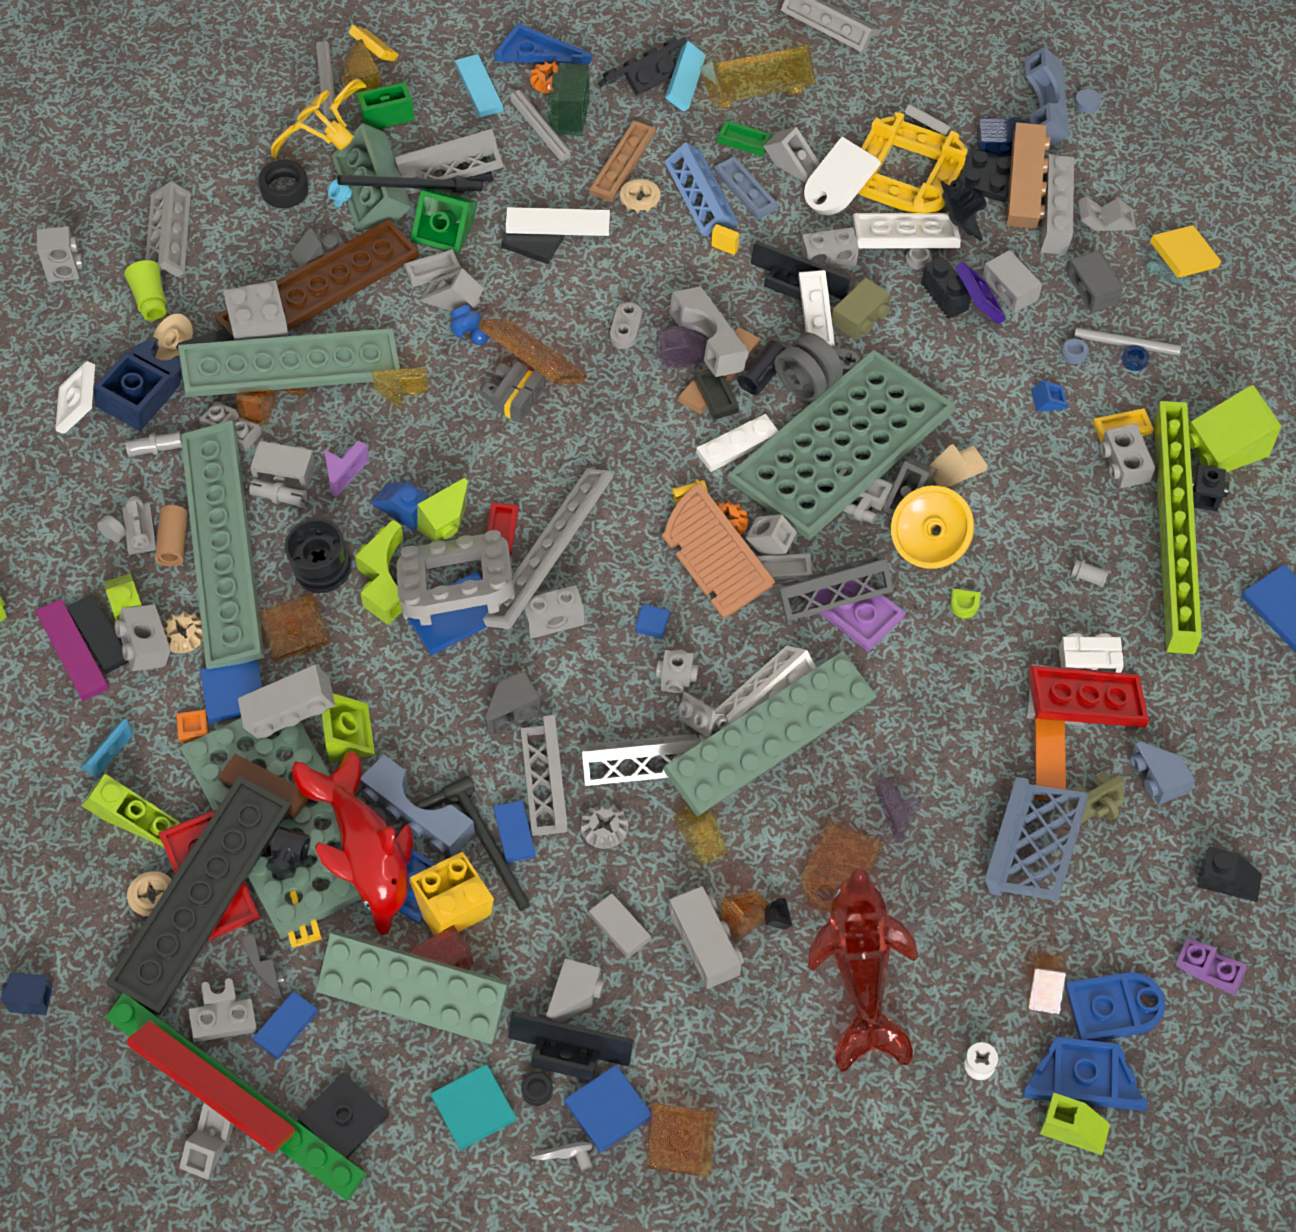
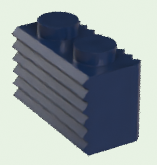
M995 117L979 118L977 128L978 149L1001 156H1011L1013 132L1016 123L1030 124V119H1021L1019 117H1012L1010 119H997Z

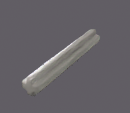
M318 41L316 51L321 93L327 89L330 91V95L322 103L323 114L328 120L330 118L335 119L333 111L329 110V107L335 100L329 43L327 41Z
M521 90L512 92L510 95L511 102L556 157L562 162L571 157V150Z

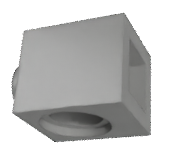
M782 514L756 517L746 539L760 555L786 554L797 532Z

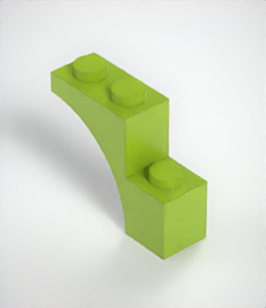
M392 520L387 526L381 527L376 536L368 544L362 545L355 555L357 569L372 580L362 589L363 607L387 625L402 612L398 598V586L389 573L392 555L398 545L404 540L402 526L395 520Z

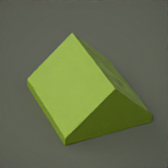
M333 693L335 706L322 713L325 744L329 761H342L345 754L350 751L355 752L359 758L375 755L368 703Z

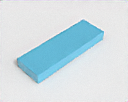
M689 41L682 45L665 96L668 101L682 111L689 109L706 54Z
M476 54L455 60V67L479 117L502 112L503 105L479 55Z

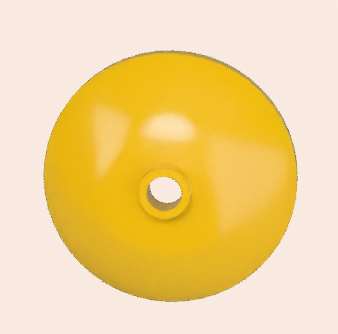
M926 486L909 493L897 506L891 522L892 540L899 554L911 564L925 569L943 568L957 561L968 549L974 534V518L969 505L958 493L942 486ZM936 526H940L941 532L938 535H933V529Z

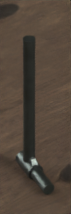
M465 776L442 787L441 791L416 802V807L429 810L446 801L453 804L459 803L465 815L474 821L475 832L519 911L530 907V903L470 799L475 788L469 776Z

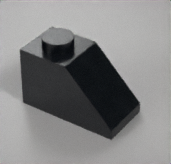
M1209 846L1201 862L1197 887L1257 902L1262 873L1240 854Z

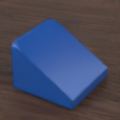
M1042 380L1031 390L1036 411L1068 408L1064 388L1061 385Z

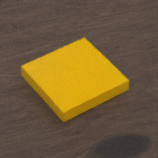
M1193 225L1153 235L1150 243L1177 278L1217 268L1221 263V260Z

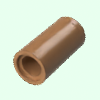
M167 505L160 509L155 561L162 566H179L183 563L188 512L183 507Z

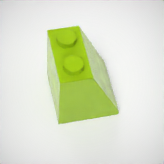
M1252 385L1191 421L1189 426L1190 448L1194 449L1198 454L1201 465L1214 466L1226 469V472L1269 457L1282 426L1255 386Z

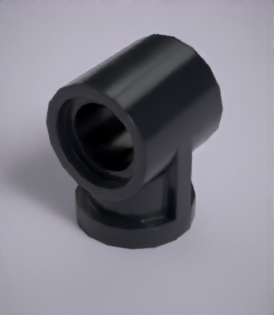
M279 827L271 845V855L273 857L267 861L266 868L279 876L293 878L297 871L295 868L296 863L302 864L307 857L311 836L285 827Z

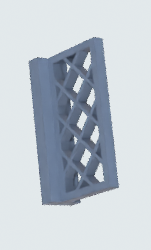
M1016 777L985 877V882L991 894L1002 896L1003 892L1059 901L1089 798L1088 794L1079 791L1029 784L1028 779ZM1035 795L1047 796L1051 801L1039 809H1036L1032 804ZM1068 800L1079 801L1077 808L1067 814L1060 807L1062 803ZM1056 808L1061 817L1047 825L1041 815ZM1037 818L1043 827L1029 835L1025 830V826ZM1067 823L1070 827V833L1058 840L1052 830ZM1048 833L1054 842L1039 850L1034 841ZM1030 844L1036 853L1021 861L1017 855L1018 850ZM1059 848L1063 857L1060 861L1050 866L1044 856ZM1041 859L1046 869L1031 876L1026 867ZM1021 869L1028 878L1020 884L1009 883L1010 876ZM1051 874L1055 879L1053 890L1040 888L1036 882Z

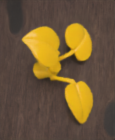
M360 79L351 81L342 89L329 107V110L333 111L339 123L335 120L330 123L317 109L330 95V91L327 89L316 96L311 105L305 107L298 115V122L287 128L274 141L271 146L272 157L276 159L278 151L287 138L300 128L322 138L328 144L332 142L340 151L344 150L355 137L346 129L347 124L342 120L337 109L352 93L361 88H366L364 82ZM314 112L327 125V128L324 130L327 135L302 122Z

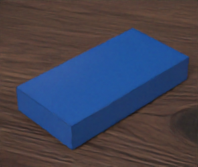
M523 801L493 806L506 863L536 857Z
M293 991L253 1037L254 1043L278 1060L317 1015L318 1009Z

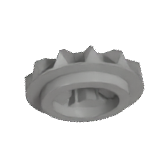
M601 803L597 807H590L588 812L582 816L581 833L584 839L596 848H612L619 845L625 839L628 833V821L624 811L617 809L614 804L607 806ZM598 818H599L600 820H603L604 822L611 821V822H610V830H611V832H610L609 830H606V828H604V827L601 828V829H598V828H599V820H598Z

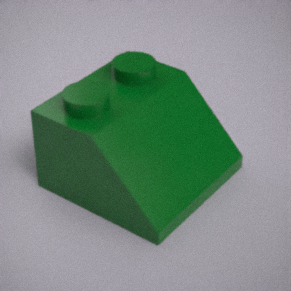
M433 189L421 190L410 241L447 251L453 249L454 253H460L472 228L478 201Z

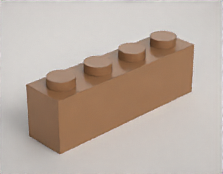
M1016 123L1012 140L1006 226L1037 228L1039 220H1044L1045 205L1041 204V197H1045L1047 182L1043 181V174H1047L1049 159L1044 158L1045 151H1048L1050 146V135H1046L1047 125Z

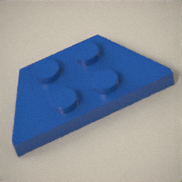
M1056 1037L1023 1092V1098L1050 1101L1053 1093H1057L1093 1106L1146 1111L1148 1107V1102L1145 1097L1142 1098L1135 1083L1136 1078L1132 1069L1127 1066L1125 1055L1117 1043Z

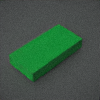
M725 120L717 136V143L764 156L766 150L763 146L772 138V134Z

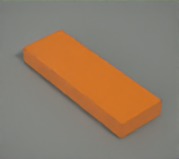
M1035 718V785L1066 790L1065 721ZM1035 795L1036 800H1049L1047 796Z

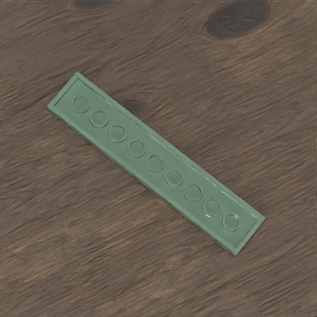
M233 420L181 434L207 669L243 664L265 658L237 430Z

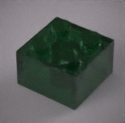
M559 63L558 72L553 73L552 88H554V91H549L548 106L552 107L549 111V124H553V130L557 134L583 136L590 101L589 66Z

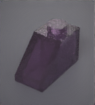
M683 326L658 330L656 350L662 370L705 363L704 356L708 338Z

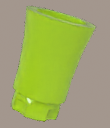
M142 260L128 266L124 272V277L132 290L138 310L141 312L144 320L154 321L166 316V299L162 287L160 265L155 261Z

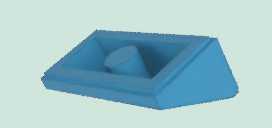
M126 719L121 720L112 728L80 766L82 770L95 778L99 777L133 736Z

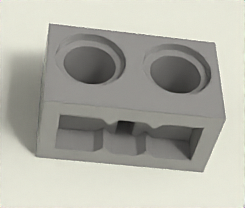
M69 226L37 229V251L47 281L79 279V269L84 268L83 257L81 253H77V237H72Z
M853 227L802 234V258L830 269L857 265L859 246Z
M1137 424L1106 430L1103 441L1100 442V452L1102 457L1107 458L1110 464L1109 473L1112 480L1117 481L1119 488L1151 482L1155 466Z

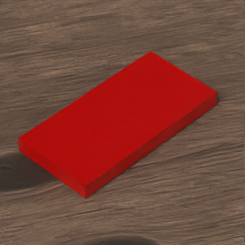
M1032 665L1027 671L1036 719L1144 728L1149 723L1140 675Z
M216 810L158 832L175 874ZM245 882L208 941L260 920Z

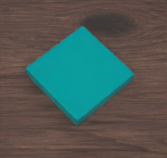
M487 1064L431 1093V1098L460 1151L517 1121L514 1112Z

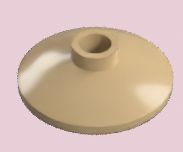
M172 314L158 325L153 337L159 339V350L155 355L156 359L170 360L178 356L177 344L192 339V324L186 316Z

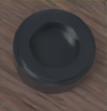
M539 1072L529 1074L521 1085L522 1096L530 1105H544L551 1099L553 1094L551 1079Z

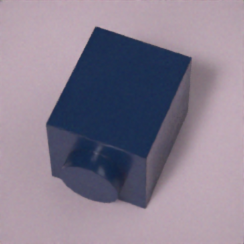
M10 973L8 982L2 986L1 1001L5 1004L9 1013L46 1016L53 986L47 975Z

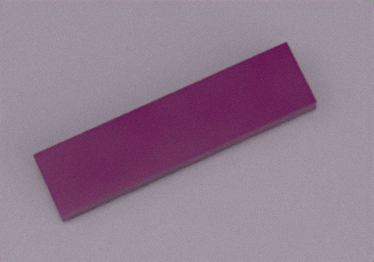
M62 599L35 610L82 702L108 690L109 687Z

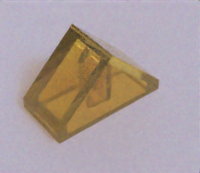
M689 808L673 816V820L700 866L727 854L714 814L707 811L697 818L692 809Z

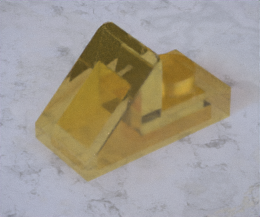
M426 368L372 371L375 391L400 410H402V393L419 394L420 392L428 391Z

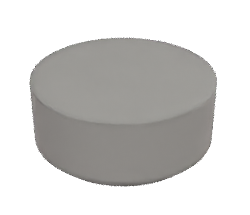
M105 515L97 523L100 532L114 542H119L126 535L124 526L112 516Z

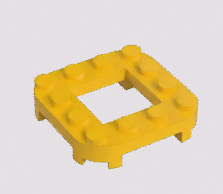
M895 112L894 117L883 119L877 117L872 122L871 131L861 149L876 157L881 164L858 194L908 213H937L946 204L942 197L944 191L941 181L950 185L953 180H958L965 165L967 149L959 140V134L951 130L949 136H945L904 121L905 114ZM893 145L938 160L927 182L923 183L921 188L878 174Z

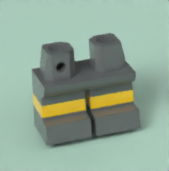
M518 361L513 366L500 363L495 372V379L501 381L500 385L487 381L482 389L483 398L493 403V410L521 423L546 388L545 372L536 368L533 372L529 371Z

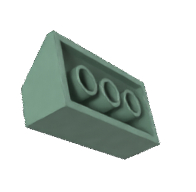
M364 123L352 133L355 138L344 150L340 151L337 149L332 154L338 175L401 177L386 133ZM349 186L352 189V195L347 200L356 229L359 231L375 227L387 219L396 222L412 207L405 188Z

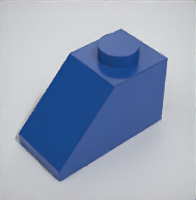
M407 481L388 483L371 500V504L414 531L417 528V504L428 499L429 495Z

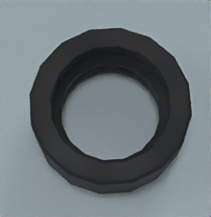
M288 159L276 160L267 164L259 174V187L264 201L276 208H291L305 200L308 194V180L303 166ZM280 177H291L299 181L293 188L284 191L274 190L269 187L272 181Z

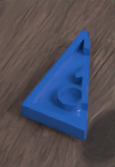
M517 23L494 53V59L497 62L544 63L546 61L547 63H553L556 61L558 64H590L592 53Z

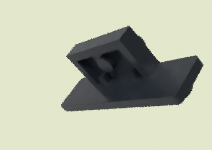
M674 37L663 44V48L657 50L654 47L643 54L644 58L637 61L634 57L623 64L624 68L618 71L616 68L606 71L602 74L604 78L598 83L599 87L601 88L625 76L634 93L639 95L672 78L676 65L669 53L681 48L687 42L686 38L683 37L677 40Z
M756 241L753 246L751 264L770 271L765 277L764 287L801 301L799 273L825 270L828 294L841 299L847 296L851 280L850 276Z
M513 1012L510 1017L508 1037L513 1040L536 1045L531 1059V1067L592 1081L599 1060L624 1066L630 1065L633 1039L518 1012Z

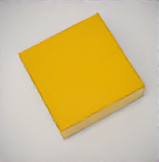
M716 224L712 230V246L735 255L739 249V233Z

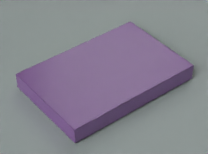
M853 580L847 581L840 592L847 597L852 596L860 584ZM828 588L819 589L814 600L820 604L827 603L833 591ZM883 594L819 612L868 652L906 615L905 611ZM838 595V597L836 598V600L841 599V598H843V597H841V596Z

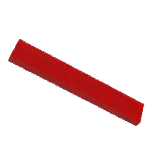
M147 1022L128 1037L127 1046L272 1154L294 1135L295 1128L153 1022Z

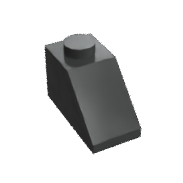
M915 458L906 460L883 511L893 515L899 503L909 493L931 485L938 469Z

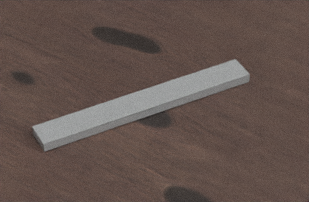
M585 470L514 573L515 599H508L499 604L500 611L491 614L487 612L483 618L486 626L510 629L612 480L610 471Z

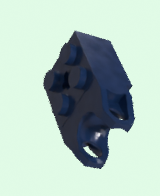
M155 337L134 346L129 353L125 352L93 387L95 407L139 431L145 427L179 388L182 380L179 355L170 360L155 358L159 350V339Z

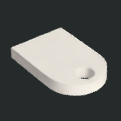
M841 137L808 179L804 190L806 202L816 213L821 215H833L842 211L865 185L881 162L873 155ZM826 195V201L818 205L817 200L821 196Z

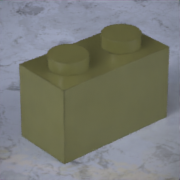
M865 278L833 308L832 325L854 340H857L862 334L867 335L873 328L874 323L879 318L884 319L889 313L891 294Z

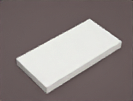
M948 213L853 214V227L859 248H960L961 239L958 225L955 226L951 222Z

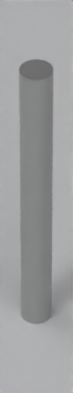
M1077 327L1074 338L1179 356L1181 351V345Z

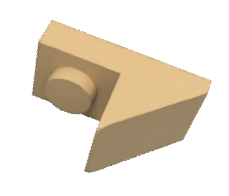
M952 444L929 466L938 469L933 479L935 485L947 488L987 471L988 465L974 445L958 451L955 445Z

